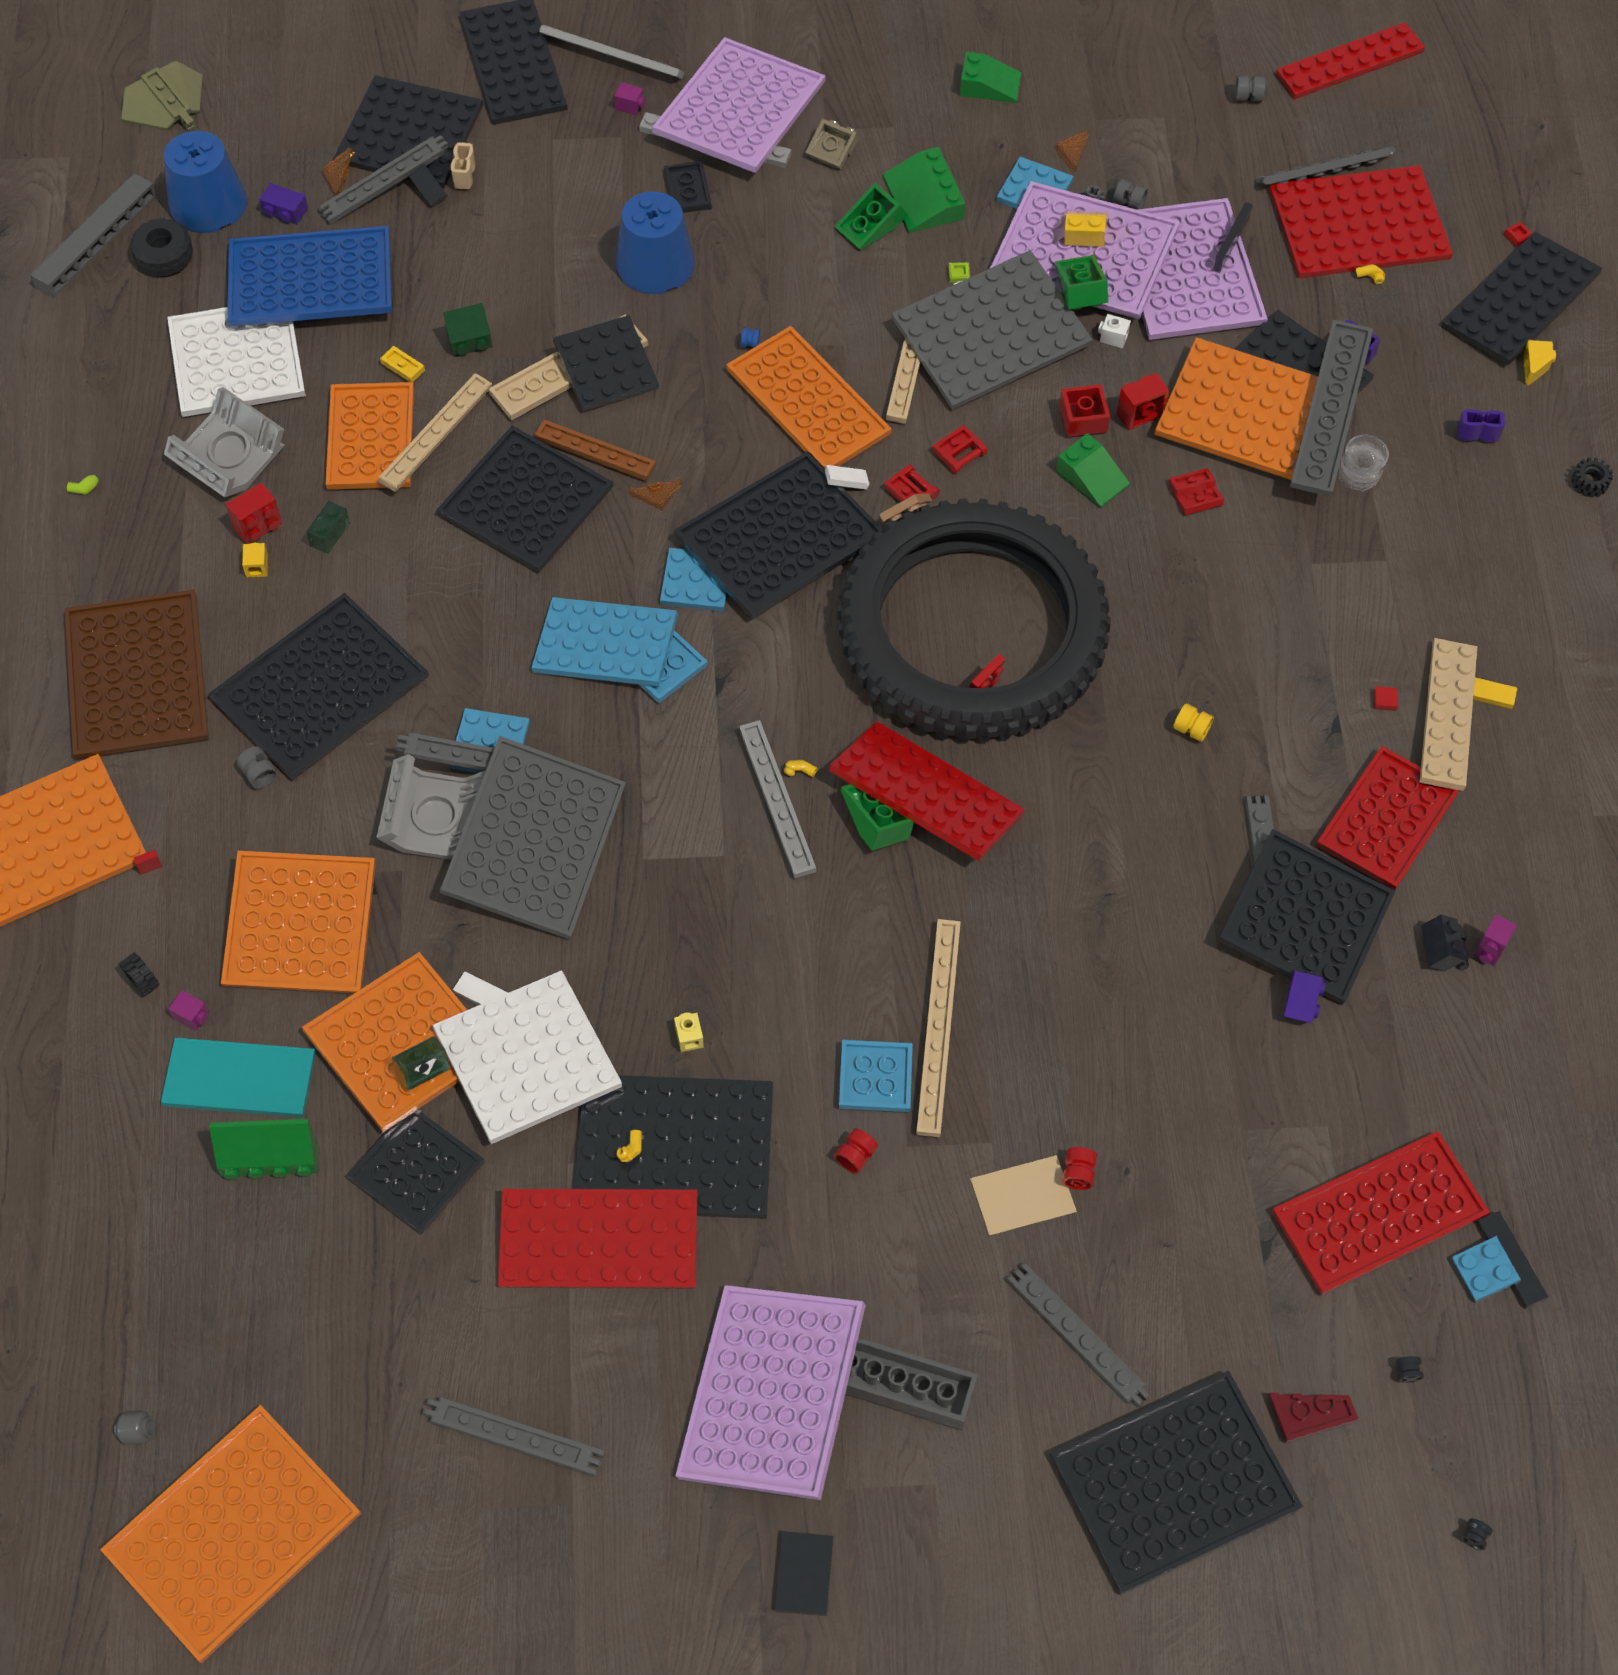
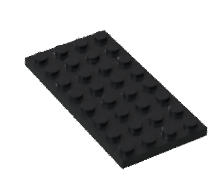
M516 0L460 11L462 25L493 125L568 110L545 34L539 32L541 22L534 0Z
M1534 232L1442 322V328L1503 363L1510 365L1525 350L1528 340L1534 341L1601 273L1602 267L1547 237Z

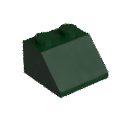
M483 303L443 312L447 339L453 357L492 348L491 334Z

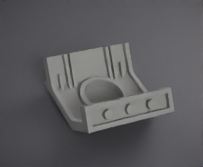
M222 387L217 390L211 414L186 441L183 442L175 435L169 436L164 455L223 497L245 491L285 446L281 443L284 429Z
M409 754L394 759L376 838L402 853L452 860L486 771L461 778L424 772L414 766L415 758Z

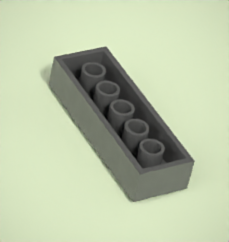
M858 1338L845 1394L963 1430L978 1374Z

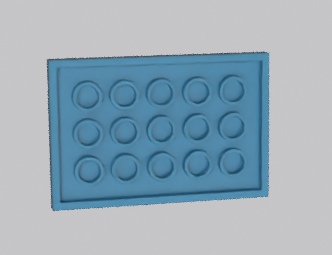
M552 597L533 661V673L659 687L678 618L677 610Z

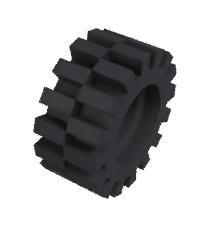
M1591 457L1587 458V460H1581L1572 475L1571 483H1574L1573 488L1578 487L1577 492H1584L1583 496L1585 497L1587 494H1590V498H1593L1595 494L1597 497L1601 496V493L1605 494L1613 479L1612 469L1609 470L1610 465H1604V460L1598 462V458H1594L1593 461ZM1585 474L1595 475L1600 481H1592Z
M133 952L118 963L123 973L141 995L146 996L159 986V982L153 972L150 971V968L136 952Z

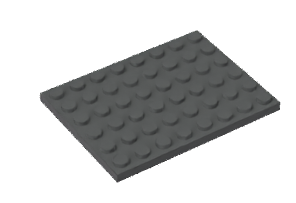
M1031 250L893 312L891 317L952 410L1090 346L1093 342V339L1073 310L1068 308L1064 297Z
M499 736L439 893L570 940L626 782Z

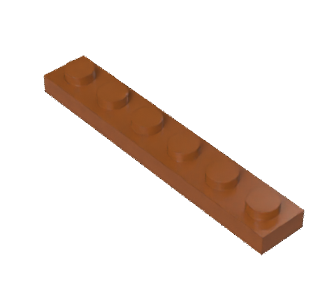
M543 420L534 434L535 438L543 443L644 481L649 479L656 467V461L547 420Z

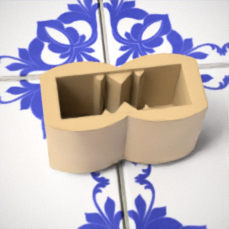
M457 143L454 147V159L451 163L453 185L455 189H469L473 183L472 173L475 170L473 146L471 143Z

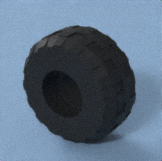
M159 218L143 223L134 232L130 242L136 265L143 272L154 276L166 277L180 272L181 269H184L189 264L193 256V246L188 231L182 224L171 219Z

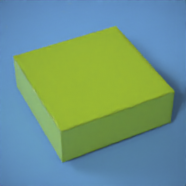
M949 263L950 283L970 278L969 263Z

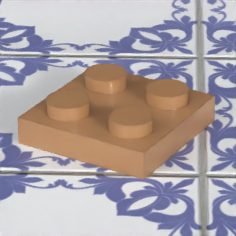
M929 493L915 494L880 513L883 522L897 521L902 518V514L908 511L912 513L915 511L916 513L919 512V508L931 502L932 499Z

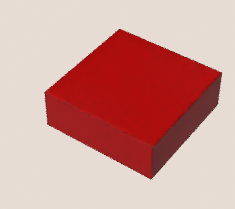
M1519 222L1505 229L1504 235L1517 247L1523 244L1532 233Z
M1375 686V709L1397 710V688Z
M156 850L134 858L140 875L162 867Z

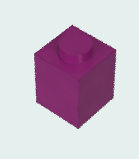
M626 83L620 84L614 96L615 109L637 115L639 110L643 109L646 98L643 96V88Z
M182 990L168 1008L174 1020L194 1031L206 1022L209 1014L204 1002Z

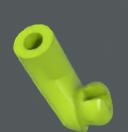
M89 475L80 483L68 482L67 492L88 494L97 486L98 478L95 475Z

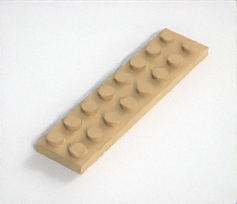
M634 325L643 348L648 346V340ZM555 352L489 388V394L507 416L513 420L572 388L558 352Z
M1434 638L1431 653L1420 783L1464 791L1466 787L1477 646Z

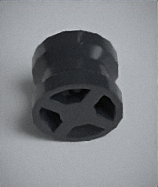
M1408 1356L1396 1360V1366L1400 1369V1374L1398 1375L1399 1382L1414 1383L1424 1379V1374L1420 1371V1365L1422 1364L1420 1357Z
M1470 1518L1467 1522L1468 1529L1462 1533L1461 1540L1472 1548L1485 1550L1487 1546L1486 1539L1491 1536L1493 1529L1478 1519Z

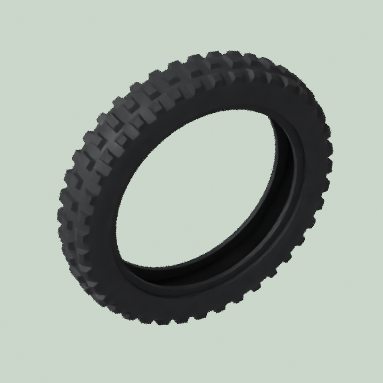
M959 499L957 504H950L946 500L940 501L938 506H933L932 508L929 505H924L915 514L908 511L902 514V518L897 521L892 520L887 523L882 532H876L872 536V540H869L859 550V556L855 558L851 564V569L845 575V587L841 588L839 599L841 603L838 604L837 619L841 621L838 623V633L842 638L841 649L843 655L849 657V668L851 672L857 673L858 683L861 688L869 690V698L875 703L881 702L884 705V711L889 715L897 714L900 716V722L905 725L913 723L919 727L920 732L927 734L934 731L938 733L939 738L947 739L949 735L958 736L959 740L963 742H968L969 739L979 738L980 742H989L991 737L999 736L1001 740L1010 739L1012 735H1017V733L1025 735L1030 733L1032 728H1042L1048 722L1064 715L1065 710L1074 706L1078 698H1081L1090 687V682H1093L1097 676V668L1102 667L1105 658L1103 650L1107 649L1109 643L1107 633L1110 631L1111 617L1107 615L1109 603L1108 599L1104 596L1105 587L1103 581L1097 579V567L1093 563L1089 564L1087 552L1083 548L1078 549L1076 547L1077 541L1071 535L1064 536L1061 533L1062 528L1055 523L1052 525L1047 524L1045 517L1039 514L1034 517L1027 514L1026 508L1019 506L1017 509L1008 508V503L1001 501L998 505L988 504L987 499H979L978 503H969L968 499ZM963 551H977L1000 555L1027 567L1049 586L1063 611L1066 635L1055 655L1042 668L1022 680L992 688H965L945 684L913 668L899 655L889 641L883 627L881 609L891 588L910 569L939 555Z

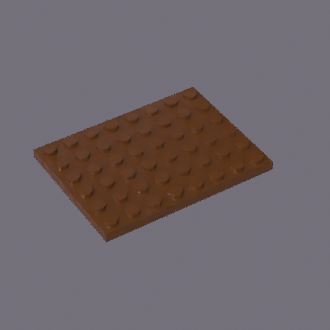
M195 590L65 608L72 746L75 759L88 758L96 754L102 756L209 740L197 595Z

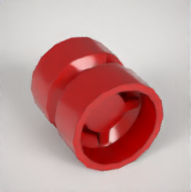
M854 1128L847 1137L846 1144H842L834 1154V1158L847 1171L859 1174L867 1163L866 1158L870 1159L877 1150L878 1144L868 1133Z
M1071 1147L1067 1149L1065 1159L1067 1169L1063 1173V1185L1074 1190L1092 1189L1095 1177L1093 1170L1096 1168L1097 1153L1084 1147Z

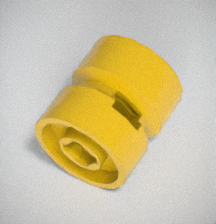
M1186 703L1179 712L1173 728L1183 734L1189 732L1191 738L1202 742L1213 723L1214 716L1204 711L1198 713L1197 708Z

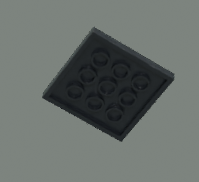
M630 315L553 337V343L582 412L659 389V383Z
M416 1110L389 1128L347 1177L410 1227L422 1234L485 1161L484 1158L429 1117Z

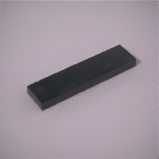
M1246 202L1242 207L1216 256L1215 271H1222L1250 218L1253 204Z
M1500 1211L1479 1219L1477 1225L1486 1241L1497 1236L1521 1281L1512 1285L1524 1308L1526 1309L1547 1300V1293Z

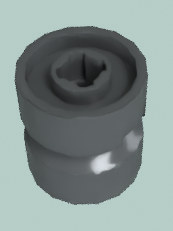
M1237 75L1235 100L1246 101L1250 98L1251 101H1263L1265 76H1253L1250 79L1247 75Z
M1122 178L1115 190L1113 203L1121 206L1128 205V208L1136 210L1142 209L1148 194V188L1139 184L1133 186V182Z
M251 747L245 750L237 759V765L256 789L270 785L277 778V769L260 747Z

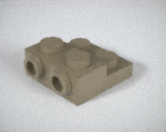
M822 119L805 153L808 157L841 170L847 156H851L859 138L853 128H844L839 126L834 120L827 121Z

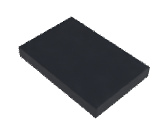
M702 161L664 166L669 195L677 200L683 213L712 209Z
M782 1531L775 1612L827 1616L833 1536Z

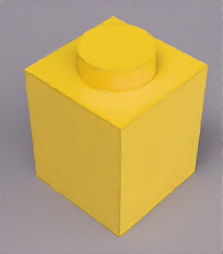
M265 543L243 544L242 566L246 578L268 576V553Z

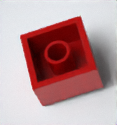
M1157 373L1144 376L1136 382L1127 383L1120 390L1117 415L1129 431L1156 420L1162 416L1166 407L1169 389Z
M1102 384L1061 389L1059 406L1067 437L1086 435L1087 433L1108 432L1110 414Z
M262 483L226 504L233 529L246 544L259 540L263 535L283 524L276 499Z

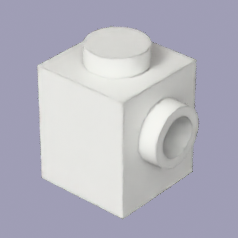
M1107 314L1105 322L1101 321L1098 333L1101 334L1100 342L1123 348L1129 334L1131 320Z

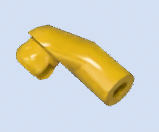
M1374 264L1356 268L1358 278L1369 275L1376 284H1381L1385 280L1384 271Z
M790 760L786 762V767L784 768V773L789 776H794L796 771H801L814 777L818 771L817 767L804 760Z
M630 1131V1144L617 1150V1157L622 1162H630L641 1153L642 1131Z

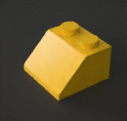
M1067 211L1065 245L1105 247L1108 212Z

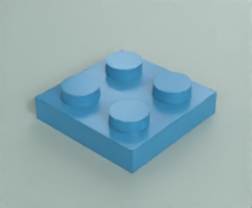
M1497 1236L1452 1257L1475 1302L1483 1300L1521 1281Z

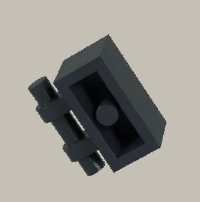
M1441 914L1421 925L1429 967L1446 971L1459 964L1460 969L1469 968L1468 960L1470 955L1465 947L1466 935L1465 932H1462V927L1458 924L1457 919Z

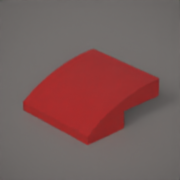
M1208 468L1169 478L1172 492L1184 515L1224 505V498L1216 488V479Z

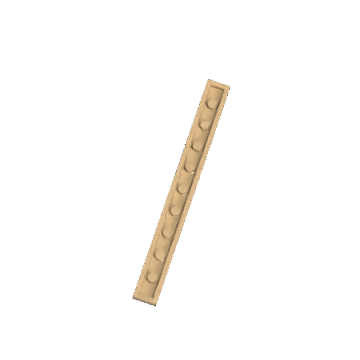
M938 919L916 1135L940 1137L961 921Z

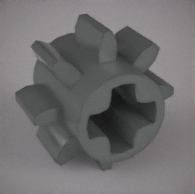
M1087 186L1086 191L1081 192V195L1105 201L1104 190H1101L1098 186Z

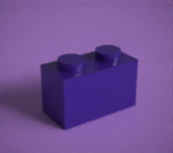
M272 183L269 184L259 199L262 213L295 225L300 222L308 210L304 194Z
M1293 970L1283 1016L1312 1023L1313 1018L1317 1019L1320 1005H1317L1318 996H1323L1326 984L1322 982L1323 977Z

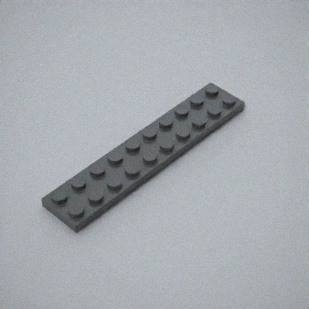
M1333 320L1290 487L1332 497L1373 328Z

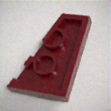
M1269 1393L1268 1395L1286 1443L1358 1421V1416L1349 1395L1319 1394L1318 1396L1297 1393H1292V1395Z

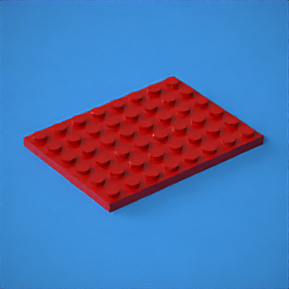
M1420 165L1291 181L1287 184H1270L1269 191L1299 279L1355 272L1356 268L1371 264L1379 268L1452 259L1453 252Z

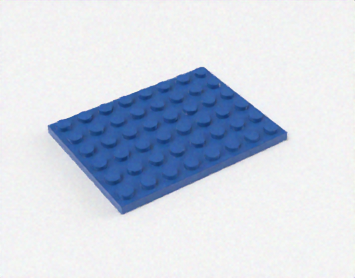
M389 226L229 239V326L392 313Z

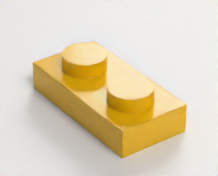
M395 346L380 358L381 364L409 382H414L425 371L423 364Z

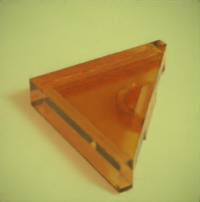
M1088 131L1059 141L1056 144V148L1073 171L1077 170L1089 136Z
M351 147L322 168L337 195L341 193L343 182L346 181L350 169L351 157L355 154Z
M677 478L676 481L663 483V481L648 484L647 487L637 489L631 487L629 495L662 511L682 485V479Z

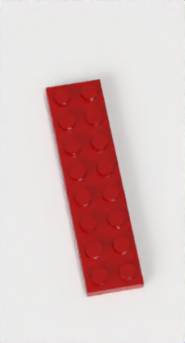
M1404 22L1277 68L1275 75L1295 100L1424 53L1425 46L1407 23Z

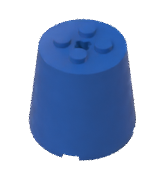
M191 131L183 133L169 142L164 152L168 209L173 219L182 224L186 230L196 233L221 231V227L228 224L233 225L246 210L247 194L221 140L208 132Z
M640 193L627 201L622 210L615 259L616 271L622 278L623 283L635 291L645 294H664L666 290L674 287L678 289L684 285L694 271L695 258L682 208L676 199L665 193Z

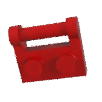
M962 425L932 446V451L949 466L953 474L960 472L963 466L978 456L988 453L986 445L965 425ZM973 446L975 448L959 460L956 461L954 459L956 456L964 452L969 447Z
M911 464L884 482V488L900 502L915 494L929 493L933 500L940 493V490L921 477ZM908 478H911L914 482H916V483H917L922 489H924L926 492L921 491V490H920L914 483H912Z

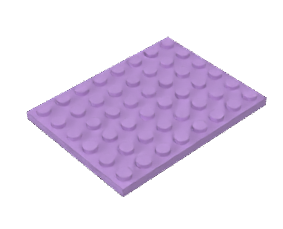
M724 37L653 125L652 133L756 173L824 84L825 75Z
M1030 181L991 268L1031 250L1063 296L1055 261L1094 255L1108 280L1109 303L1093 307L1140 319L1178 232L1180 221ZM1067 211L1108 212L1105 247L1065 245Z
M1228 198L1139 209V211L1180 221L1178 232L1142 312L1149 340L1258 326L1263 322H1267V315L1241 236L1222 271L1214 270L1216 256L1235 222Z
M725 1285L676 1477L679 1480L821 1500L865 1311V1303L856 1300Z

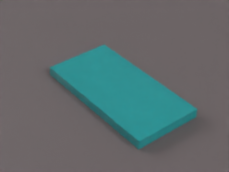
M175 1038L161 1104L164 1107L304 1118L316 1051L310 1048Z

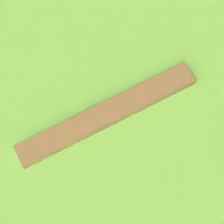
M475 373L379 476L378 482L396 492L489 391V388L492 387V383Z

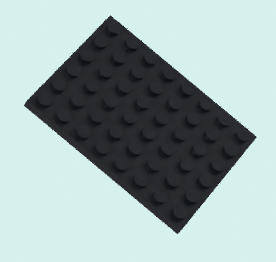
M805 452L674 530V536L744 612L753 619L859 554L862 546L869 540H872V536L876 532H882L883 529L841 486L829 485L825 469L808 452Z
M343 593L208 693V695L293 781L425 680L429 674L419 662L346 593Z
M618 1075L622 1082L621 1088L581 1105L574 1189L697 1190V1216L767 1219L773 1081ZM630 1131H642L641 1153L630 1162H622L617 1157V1150L630 1144Z
M1230 1371L1215 1376L1050 1453L1120 1595L1303 1508L1301 1501Z

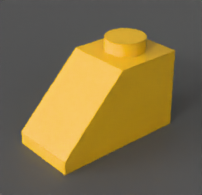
M1528 340L1523 351L1526 385L1532 384L1546 373L1551 363L1555 362L1556 350H1553V342Z

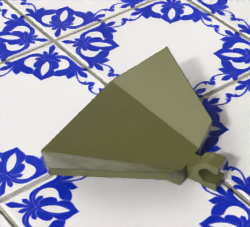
M173 61L160 69L156 67L141 76L142 79L125 88L121 117L123 122L168 131L180 119L188 132L195 129L194 120L189 113H200L203 80L201 73L180 62Z

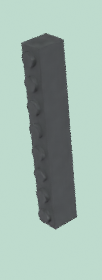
M135 173L127 179L109 199L100 205L71 236L61 243L30 274L35 288L52 298L61 292L157 197L153 183Z

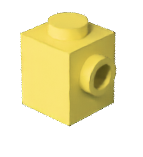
M683 1013L678 1017H674L680 1051L685 1052L704 1048L698 1014Z

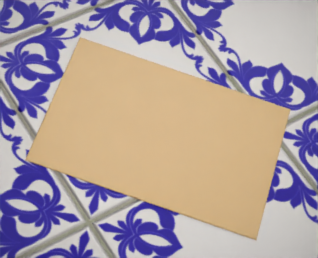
M1057 1155L970 1178L989 1235L1077 1212L1069 1188L1062 1183L1063 1171Z

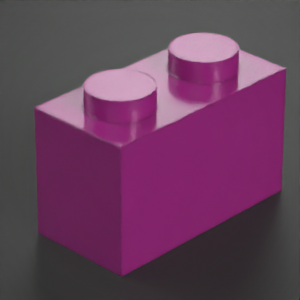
M1495 915L1474 956L1481 962L1495 967L1517 925Z

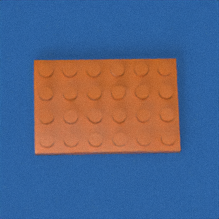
M413 382L331 384L326 467L327 490L388 488L378 482L379 476L412 442ZM411 476L401 487H411Z

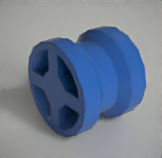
M744 327L741 336V347L746 348L750 346L754 348L758 346L760 342V329L753 331Z

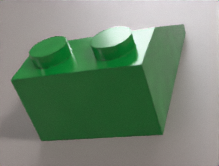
M966 52L960 96L1017 103L1021 72L986 54Z
M874 183L834 227L858 249L862 250L893 231L908 214L897 201Z
M1094 255L1055 261L1062 293L1069 309L1078 310L1085 306H1100L1103 303H1109L1108 280Z
M1088 433L1058 455L1056 471L1099 508L1103 507L1130 485L1105 448Z
M852 784L841 787V792L859 835L872 851L909 839L914 825L913 821Z

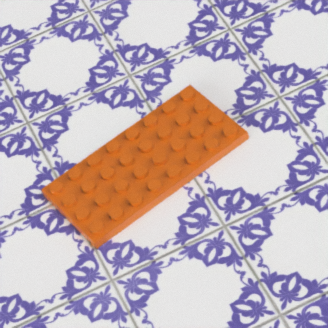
M792 326L787 327L726 364V370L786 433L824 469L827 465H843L892 434V428Z

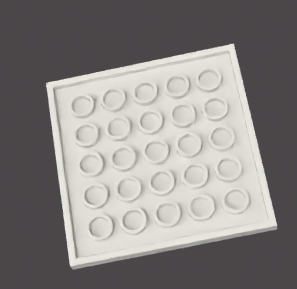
M228 307L168 317L182 417L212 412L217 390L222 387L249 405L306 396L293 321L229 326Z
M562 970L433 1025V1030L491 1144L622 1087L618 1074Z

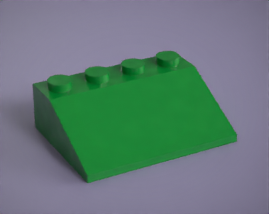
M939 147L920 151L883 174L892 198L908 214L903 220L908 233L964 220L966 203Z
M309 1119L209 1124L217 1169L221 1177L234 1180L242 1176L258 1179L266 1175L282 1178L289 1174L306 1177L312 1173H318L319 1144Z

